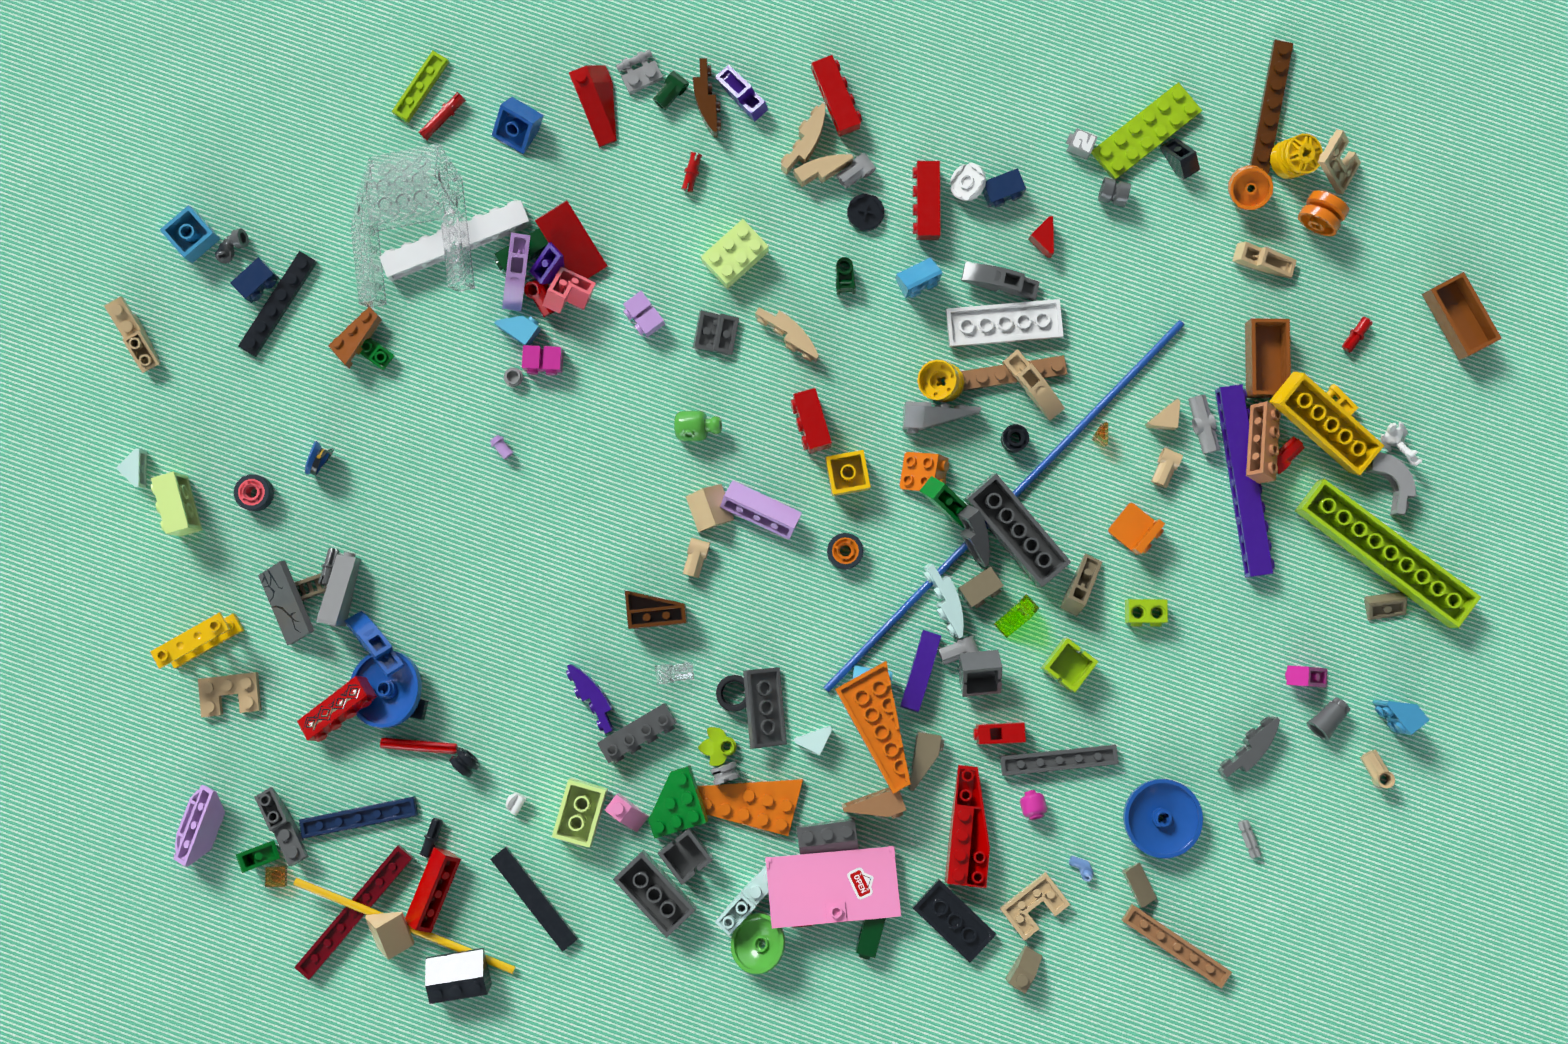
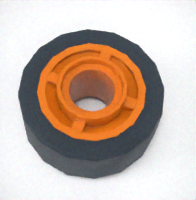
M837 534L828 544V559L838 569H851L861 561L864 551L863 545L859 538L853 534ZM843 546L849 547L850 555L842 556L840 548Z

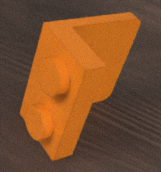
M906 452L904 454L900 488L903 490L920 491L931 476L946 484L949 458L940 454Z
M1129 503L1108 528V532L1135 555H1139L1142 552L1145 554L1151 548L1150 542L1154 537L1156 539L1160 537L1164 531L1162 528L1165 523L1160 519H1152L1134 503Z

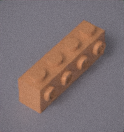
M1268 401L1250 405L1246 476L1259 484L1276 481L1278 472L1277 457L1279 454L1278 439L1280 436L1279 421L1281 413Z

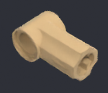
M1164 447L1157 462L1159 464L1151 482L1159 487L1167 488L1174 471L1177 470L1181 463L1183 455Z
M691 538L683 574L699 578L704 559H706L709 551L710 542Z
M1376 749L1360 757L1372 777V783L1376 787L1391 788L1394 785L1395 777L1389 772ZM1382 774H1384L1387 778L1385 784H1382L1380 782V777Z

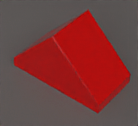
M1049 216L1028 239L1047 258H1051L1054 254L1053 216Z

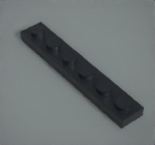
M301 251L298 252L238 347L257 357L314 269L317 261Z

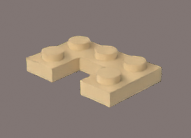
M1336 129L1333 136L1329 139L1324 152L1321 153L1318 163L1335 192L1343 194L1361 162L1357 154L1348 151L1345 158L1341 160L1340 157L1349 140L1343 130Z
M258 672L198 679L201 718L223 715L221 696L238 694L240 713L261 711Z
M1046 872L1000 907V910L1024 941L1040 929L1028 912L1042 901L1054 916H1057L1071 905Z

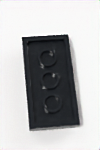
M939 878L912 907L969 963L996 935Z

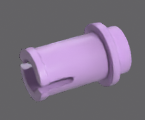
M497 435L490 441L491 447H495L505 460L514 452L505 443L504 437Z

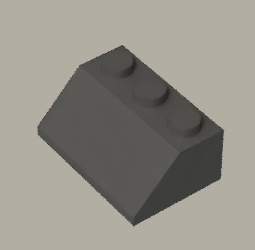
M854 818L796 826L800 855L858 849Z

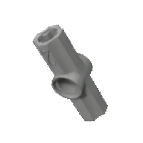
M1206 395L1189 398L1188 401L1193 416L1192 427L1195 434L1198 435L1202 453L1207 454L1220 450L1215 432L1217 427L1216 420L1213 414L1210 413Z

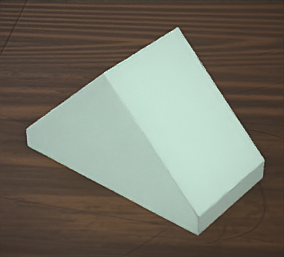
M134 449L116 469L134 487L146 489L147 451Z
M831 726L796 737L794 741L796 744L820 755L832 731Z

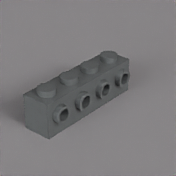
M664 703L599 741L597 744L607 762L613 761L616 764L625 758L623 754L629 751L633 754L641 749L640 744L645 741L650 744L658 739L657 734L662 731L666 734L675 729L674 724L677 721L667 704Z

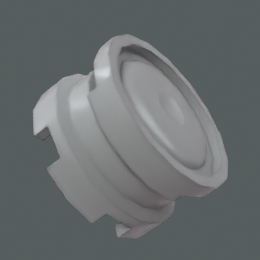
M736 762L727 763L710 770L715 778L713 780L714 785L740 777L739 772L736 771Z

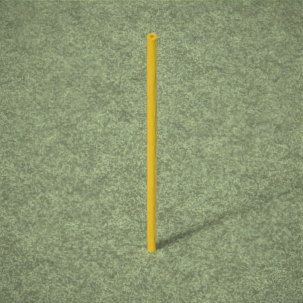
M296 878L293 883L294 886L363 914L383 913L302 879ZM408 925L412 934L454 951L473 950L437 934L416 931ZM486 955L488 965L513 974L515 966Z

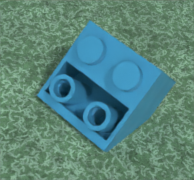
M928 258L897 273L895 279L904 297L910 296L914 298L921 294V290L926 288L930 290L936 287L942 276V271L931 258Z
M1374 700L1372 702L1376 707L1375 711L1387 720V726L1394 733L1412 735L1429 721V718L1417 704Z

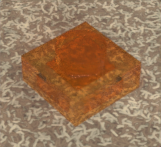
M287 866L265 867V887L287 886Z

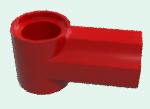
M537 280L527 282L524 286V292L527 297L534 300L543 317L554 313L555 311L542 306L549 288L548 284H540Z
M1294 436L1279 449L1277 457L1278 475L1285 471L1291 465V461L1305 448L1303 443Z

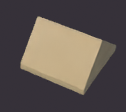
M722 484L702 488L686 496L698 533L734 520L731 512L720 508L725 495Z
M403 912L366 915L365 919L376 946L388 960L414 945L415 942Z

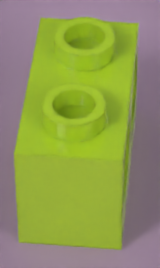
M1168 599L1125 600V623H1131V627H1143V623H1150V627H1162V623H1168ZM1134 608H1138L1140 610L1141 614L1139 618H1135L1133 616L1132 612ZM1154 608H1157L1160 612L1157 619L1152 616Z

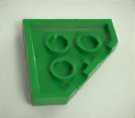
M691 765L670 772L648 819L654 839L709 821Z

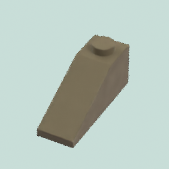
M1086 553L1084 554L1060 606L1061 609L1075 616L1079 615L1087 604L1102 561Z
M917 731L910 774L911 784L908 787L910 791L915 790L939 756V751H943L944 740H941V735Z

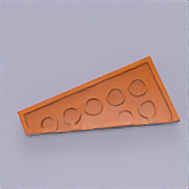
M887 661L841 685L835 691L891 792L894 794L911 783Z
M803 779L698 785V790L707 815L788 836Z

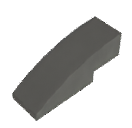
M968 505L957 514L965 527V530L960 535L975 562L987 567L989 565L990 547L986 524L980 510Z

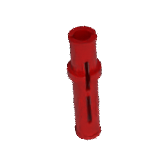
M456 92L418 133L425 140H428L451 115H455L454 112L466 101L464 97Z

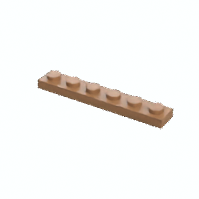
M1064 355L1028 361L1033 364L1044 379L1067 375ZM1005 365L961 371L965 380L963 391L1019 383Z
M1131 904L1123 916L1122 921L1221 989L1232 972L1133 904Z

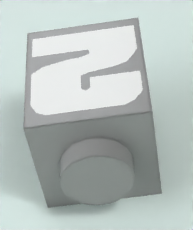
M1077 128L1074 134H1069L1066 144L1069 146L1066 151L1088 159L1097 136Z

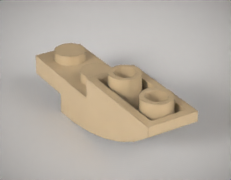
M823 102L819 107L816 106L811 111V117L808 121L804 120L799 126V138L802 140L798 139L792 147L793 151L790 154L787 153L782 158L781 170L785 174H788L798 161L805 164L813 154L820 140L825 120V104Z
M119 297L104 305L124 338L122 340L141 372L145 373L159 365L158 356L148 335L125 299Z
M760 307L755 313L757 322L763 326L768 324L773 327V331L780 336L786 335L784 338L786 348L793 352L797 350L802 353L804 359L810 362L812 360L817 362L819 355L815 346L794 320L780 310L774 316Z
M1018 349L1002 362L1049 421L1065 409L1042 375L1032 363L1027 361Z

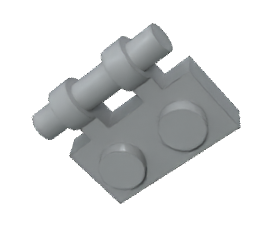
M650 49L645 52L640 51L630 59L625 58L616 65L619 72L625 69L627 71V74L621 77L630 95L663 80L656 61L648 63L646 60L653 56ZM641 62L642 67L632 70L631 66Z

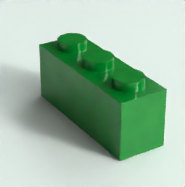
M931 476L920 489V492L948 519L965 528L957 514L968 505L945 483Z

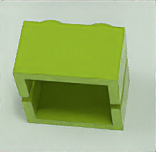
M1063 638L1040 669L1053 679H1059L1057 682L1070 692H1076L1099 661L1086 651H1080L1081 648L1069 638Z

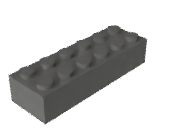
M997 473L989 476L963 499L968 505L980 510L986 527L1037 587L1045 586L1071 563Z

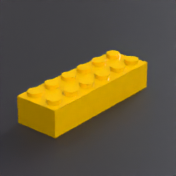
M1293 371L1269 401L1348 473L1360 476L1385 446L1305 373Z

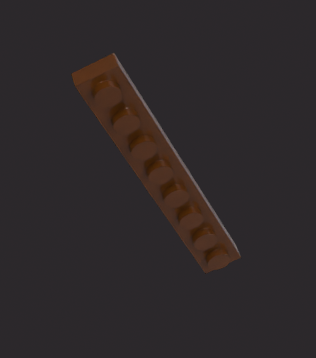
M1274 40L1272 44L1250 165L1262 168L1268 175L1271 165L1270 154L1275 143L1293 43Z

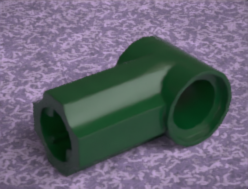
M672 71L667 76L664 86L654 96L653 101L661 109L666 110L678 95L681 96L686 91L689 82L676 71Z

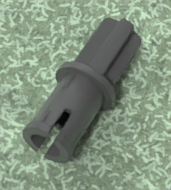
M328 549L325 562L321 565L322 572L318 584L327 586L336 556L339 554L338 549Z

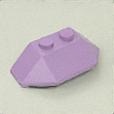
M201 785L199 790L190 797L176 834L174 860L185 867L190 866L212 849L225 814L217 792L206 785Z

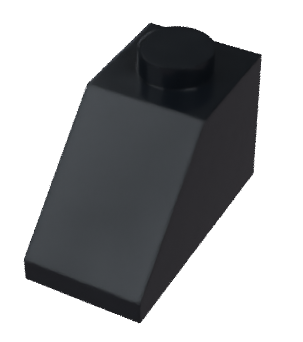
M1176 137L1160 146V150L1173 171L1183 179L1192 176L1200 170L1196 151Z

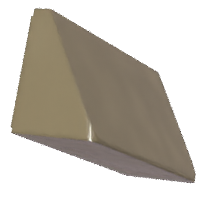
M1402 592L1364 597L1368 620L1406 615L1407 597Z
M1140 862L1122 870L1140 908L1147 906L1157 899Z

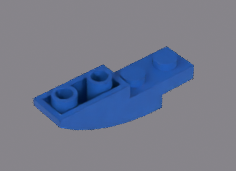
M360 611L344 620L365 651L369 652L386 677L391 676L404 667L402 661L393 651L392 645L365 613Z

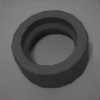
M739 675L725 677L720 681L716 689V698L720 706L732 712L744 709L746 707V698L739 704H729L723 697V690L728 683L734 681L744 686V677Z

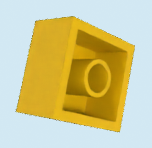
M864 450L825 457L832 497L870 490L871 486Z

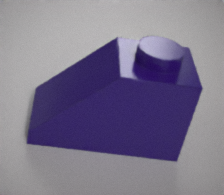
M549 242L529 272L540 284H551L559 269L564 267L562 253Z

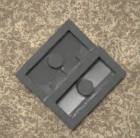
M699 311L693 348L732 355L739 318L725 314Z

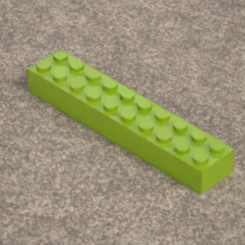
M1325 478L1316 481L1295 509L1296 513L1448 628H1459L1481 598L1480 595Z

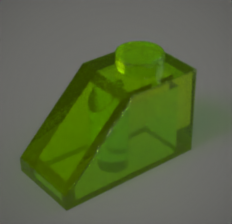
M1025 594L994 625L1007 638L1030 620L1039 607Z

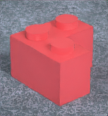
M561 267L547 290L542 306L560 314L564 305L568 302L584 310L591 298L596 283Z

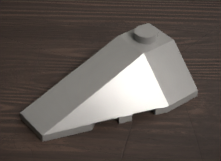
M906 401L903 406L902 430H907V433H918V430L922 431L979 414L981 407L956 405L954 408H950L951 406L948 404L932 407L930 402Z

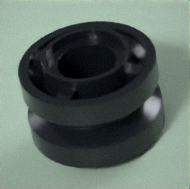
M1010 425L1001 434V444L1008 452H1020L1029 442V433L1022 425ZM1011 434L1019 436V443L1011 441Z
M460 747L457 750L458 756H452L449 761L456 771L470 778L473 774L472 769L477 770L480 767V763L471 752Z

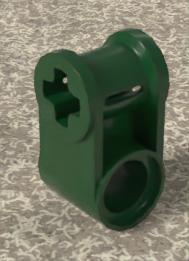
M842 257L837 261L835 269L836 294L840 295V293L847 292L856 294L853 262L848 257ZM846 263L849 266V270L842 271L839 265Z

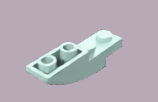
M929 563L923 567L926 571L923 574L929 583L932 582L935 586L933 591L938 599L942 598V601L936 604L939 608L937 613L942 620L945 619L948 626L946 627L951 636L955 635V637L961 638L963 637L964 628L963 612L956 588L949 576L941 578L934 564Z
M766 865L753 877L715 921L728 936L768 893Z

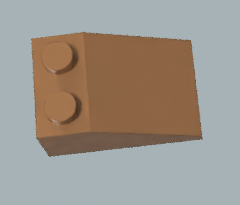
M889 787L841 804L844 812L882 817L891 816L892 819L902 816L903 812L906 811L900 791L893 794Z

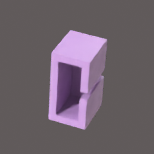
M642 291L623 303L625 308L624 314L629 320L633 318L636 322L634 327L640 335L645 334L648 338L665 325L663 318L651 306L652 304Z

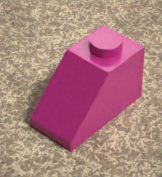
M1287 665L1285 672L1286 685L1326 688L1327 668Z

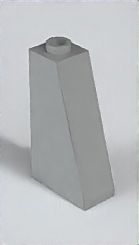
M344 552L343 555L337 554L316 622L346 627L344 620L348 619L361 559L355 558L356 554Z

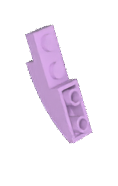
M511 233L502 309L521 311L530 235Z

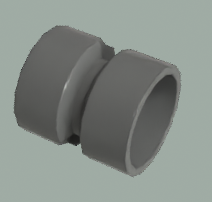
M1104 177L1098 201L1104 203L1112 201L1113 205L1125 207L1131 183L1120 181L1117 184L1116 180Z

